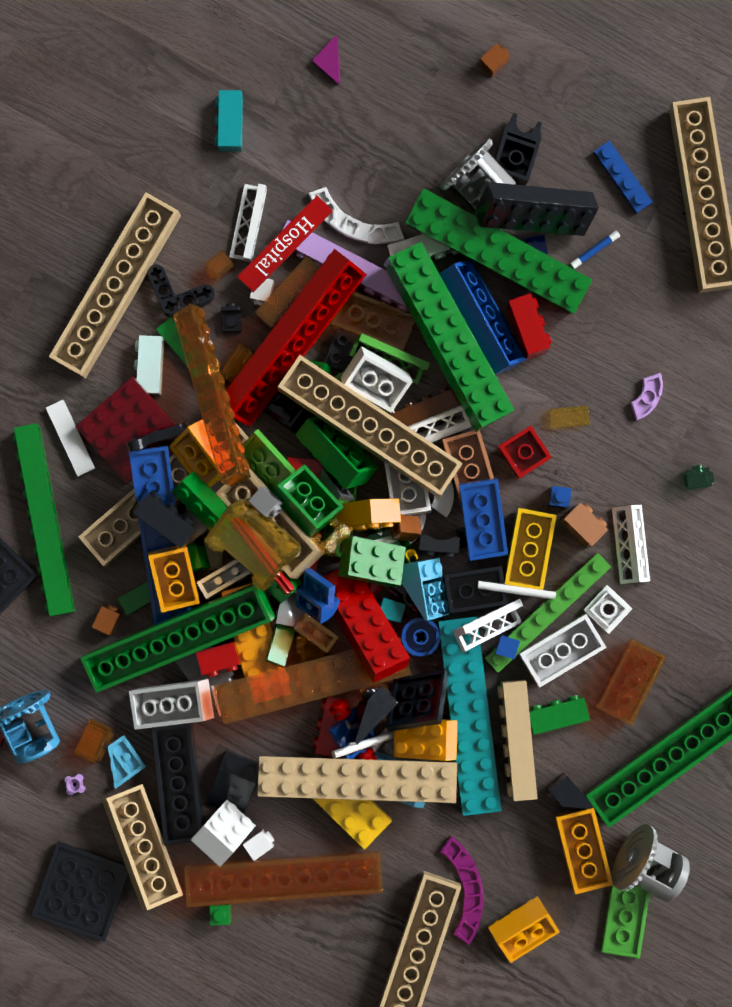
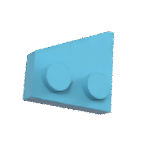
M125 735L108 746L115 789L147 766Z

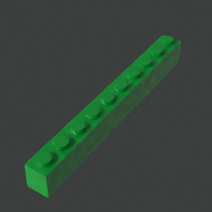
M37 423L15 427V433H12L14 444H17L18 447L16 459L18 463H21L22 468L19 471L21 481L25 484L23 496L25 501L28 500L29 505L26 511L28 519L32 521L30 533L32 538H35L34 553L39 558L40 563L37 564L39 576L42 575L43 579L41 591L42 594L46 595L47 602H44L45 611L49 613V616L73 613L76 611L41 428Z

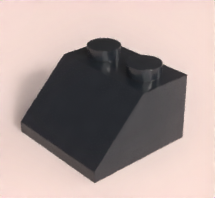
M565 773L561 774L546 787L549 791L547 793L548 797L556 805L560 803L563 807L585 809L593 807Z

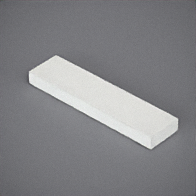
M61 400L46 407L77 476L80 477L95 470L94 463L79 431L75 427L76 425L65 401Z

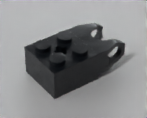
M513 113L510 122L502 132L494 159L512 177L516 185L526 186L541 142L542 122L538 121L532 132L523 133L517 126V114Z

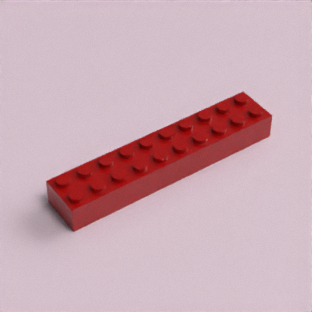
M334 249L315 272L308 284L304 286L298 297L291 303V306L279 319L276 326L268 333L266 339L256 349L237 377L233 379L231 385L221 395L217 404L230 416L251 427L277 393L278 385L298 356L304 357L367 274Z

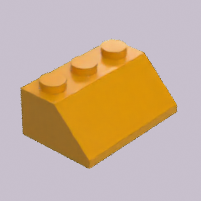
M203 419L187 427L169 445V448L187 472L191 474L194 471L209 488L227 476L237 466Z
M538 896L488 927L510 963L560 933Z

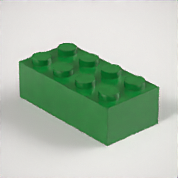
M317 416L307 418L296 433L301 444L311 451L313 457L319 460L325 467V470L332 474L338 484L345 489L366 484L379 468L354 441Z

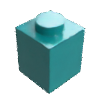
M383 598V601L378 602L387 619L398 623L401 622L406 604Z

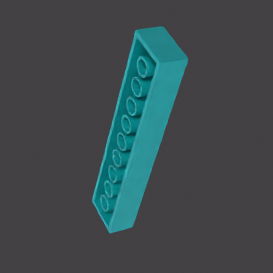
M477 617L438 621L443 668L449 674L446 688L450 720H457V755L455 762H457V780L463 816L502 811L481 644L462 652L453 633V630L477 619ZM467 634L462 635L466 646L469 645L471 636Z

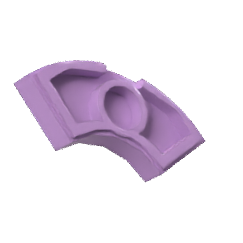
M661 373L642 379L643 387L641 394L630 403L636 421L647 416L656 407L663 389Z

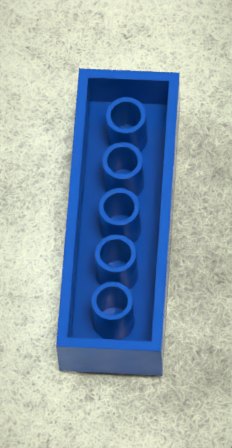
M468 260L454 263L439 273L494 374L497 375L508 371L525 361L526 358L474 262Z

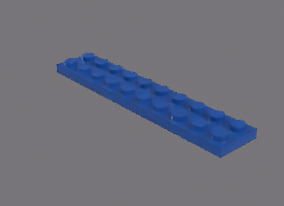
M168 445L129 452L136 502L146 489L149 491L154 489L162 496L161 498L165 503L170 501L176 506L175 495L172 493L174 486ZM139 518L154 624H157L191 610V606L161 612L148 552L176 545Z

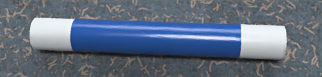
M617 231L611 233L570 263L571 267L575 269L619 238L620 234Z

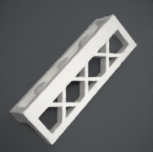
M244 185L229 256L231 259L252 262L267 193L266 185ZM248 190L257 191L255 200L250 203L247 198ZM251 207L253 210L252 217L246 221L243 211ZM247 225L249 228L248 236L242 239L239 230ZM243 243L245 246L244 255H235L236 247Z
M458 406L407 427L415 432L422 426L428 428V430L418 434L432 443L470 428L471 424L462 406ZM462 412L463 416L451 420L455 413ZM440 419L446 421V423L434 427L436 421Z
M642 505L612 508L620 584L650 581ZM625 510L626 519L622 522L619 519V511ZM623 530L628 532V538L626 541H624L621 537V533ZM625 549L630 551L628 561L623 556ZM627 568L632 571L633 579L626 580L625 571Z
M518 599L453 630L462 652L522 623L516 610L523 606L521 600ZM509 612L515 621L513 623L505 620ZM493 620L500 622L498 630L491 627ZM479 627L486 629L484 637L477 635ZM465 634L471 636L470 644L467 646L462 637Z

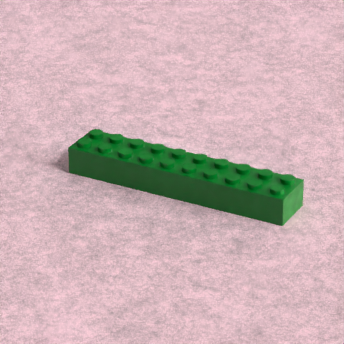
M424 188L420 191L404 222L410 228L571 314H575L593 280L498 228L480 227L476 216Z
M422 242L388 257L383 265L475 431L477 432L511 414L514 411L511 402Z
M260 581L89 651L80 659L97 693L271 622L275 615Z
M732 686L583 793L608 828L732 739Z

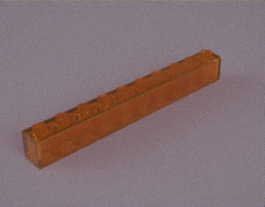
M189 304L175 312L173 316L220 481L222 484L233 487L251 477L250 466L246 461L245 449L240 441V432L234 420L235 414L229 403L230 397L224 386L225 380L220 372V363L215 355V346L210 338V329L206 324L205 312L202 308Z

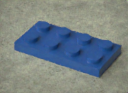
M493 478L459 484L469 560L508 555L498 479Z

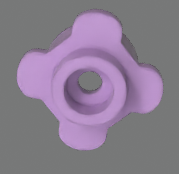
M77 774L74 777L67 776L65 778L67 794L73 795L76 792L83 793L85 791L83 775Z

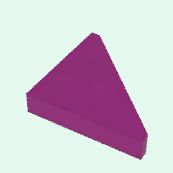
M335 35L312 60V63L339 85L338 37Z

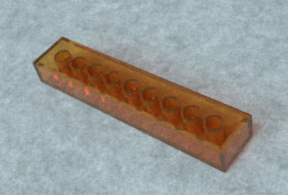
M354 649L213 685L211 688L220 724L224 725L411 675L408 664L407 668L373 683Z
M380 850L256 859L255 861L253 859L225 861L221 866H218L215 862L187 864L184 867L187 907L383 893Z

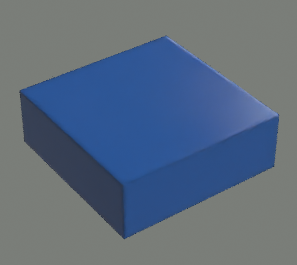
M501 635L495 654L515 659L520 641Z

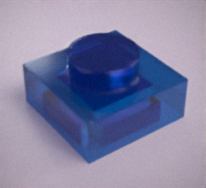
M545 235L525 239L526 244L546 255L548 254Z

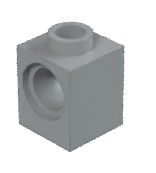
M262 486L249 500L256 509L269 518L277 516L282 509L281 506L284 504L268 488Z

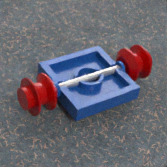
M341 700L334 702L330 708V713L335 714L333 718L338 722L328 730L338 749L347 746L345 744L357 709L356 706L352 710L346 708L348 703ZM371 731L363 740L375 737L374 732ZM364 748L343 756L344 759H353L355 757L356 759L377 760V756L373 754L372 748Z

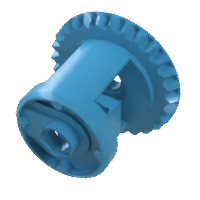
M47 689L23 695L0 707V731L16 763L23 764L33 761L49 753L59 745L60 739L44 707V703L50 698V693ZM39 709L43 719L35 722L37 728L46 724L50 733L32 739L23 718L12 724L10 722L21 715L34 713Z

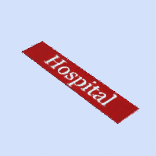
M316 196L237 277L255 292L333 210Z

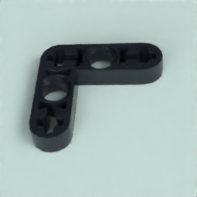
M156 264L148 269L149 281L162 312L167 317L180 315L209 304L214 300V289L210 285H202L175 295L162 266ZM154 271L160 273L159 276L161 282L158 283V280L153 273ZM160 287H167L169 289L168 294H159L158 290ZM203 291H206L207 293H209V297H208V298H206L205 296H202V295H203ZM196 293L199 297V302H197ZM189 296L193 298L194 302L191 305H185L183 299ZM177 300H180V306L182 308H179ZM168 304H171V306H174V307H173V308H174L173 311H170V309H167V308H168V306H167Z
M184 422L134 437L126 442L129 452L145 448L151 443L180 435L187 427Z

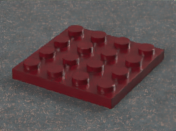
M132 376L75 427L117 475L128 484L133 477L129 449L126 442L134 437L176 424L135 377ZM179 435L151 443L142 449L167 445L169 448V445Z

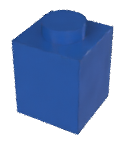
M550 487L548 506L563 509L569 508L572 488Z

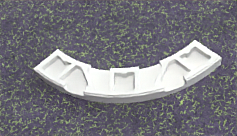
M327 187L308 193L311 201L318 196L333 210L324 221L347 238L374 245L393 244L404 240L399 222L384 225L362 223L345 214L336 205Z

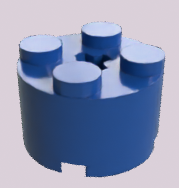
M414 618L403 627L401 641L404 648L412 655L427 656L437 649L440 643V632L433 621H425L424 618ZM424 632L425 641L420 640L417 642L416 633Z

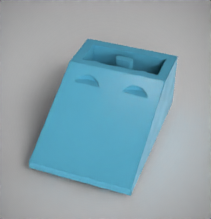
M440 558L404 564L402 585L425 621L449 615V605L445 593L446 587L443 581Z

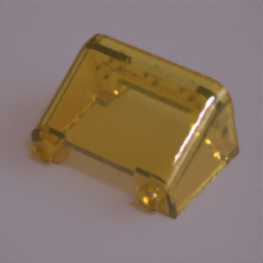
M240 499L229 505L204 539L210 549L213 551L226 550L254 574L252 576L253 585L263 592L271 586L302 549L301 545L272 519L265 517L246 499Z

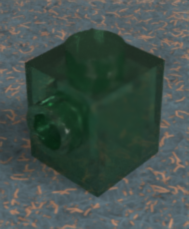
M703 465L692 466V470L683 472L686 491L709 488L714 483V475L709 467L703 468Z

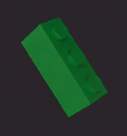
M579 694L567 697L568 701L560 702V699L550 701L548 706L542 707L541 704L530 706L529 714L532 734L535 735L590 721L585 698L579 697Z

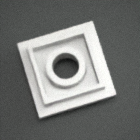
M608 585L584 609L608 634L632 610ZM606 604L613 606V612L610 615H606L603 612V607Z

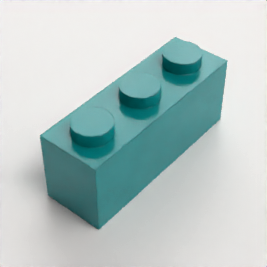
M219 90V96L215 97V107L219 108L218 115H215V127H218V134H215V145H218L219 151H242V90Z

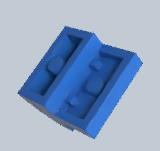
M311 568L304 570L303 587L297 589L296 606L321 624L334 615L340 600L334 596L335 585Z

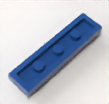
M610 140L593 152L636 214L652 204V200Z

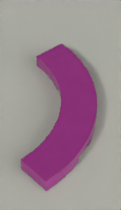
M450 835L440 849V852L448 858L458 872L464 894L461 918L453 934L467 945H470L479 928L482 916L483 887L472 857L461 843Z

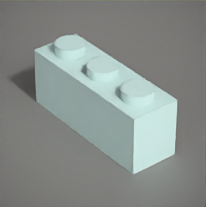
M139 335V341L136 340L135 351L138 352V359H135L134 370L137 371V378L135 379L150 395L161 396L164 338L162 336Z

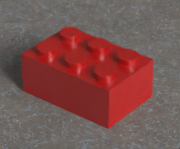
M531 293L509 300L506 306L526 360L546 354L550 349V344H552L550 335L548 333L545 334L543 328L545 326L543 316L538 315V302L535 297L532 298Z

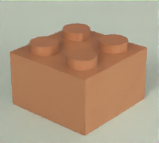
M580 502L560 522L589 548L608 529L605 527L607 524L602 518H596L592 514L593 510L590 506Z

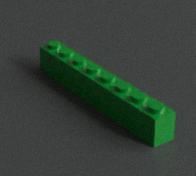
M194 471L172 491L280 603L286 600L302 584L299 579L290 578L274 560L294 586V590L291 593L284 594L229 522L228 518L234 513Z

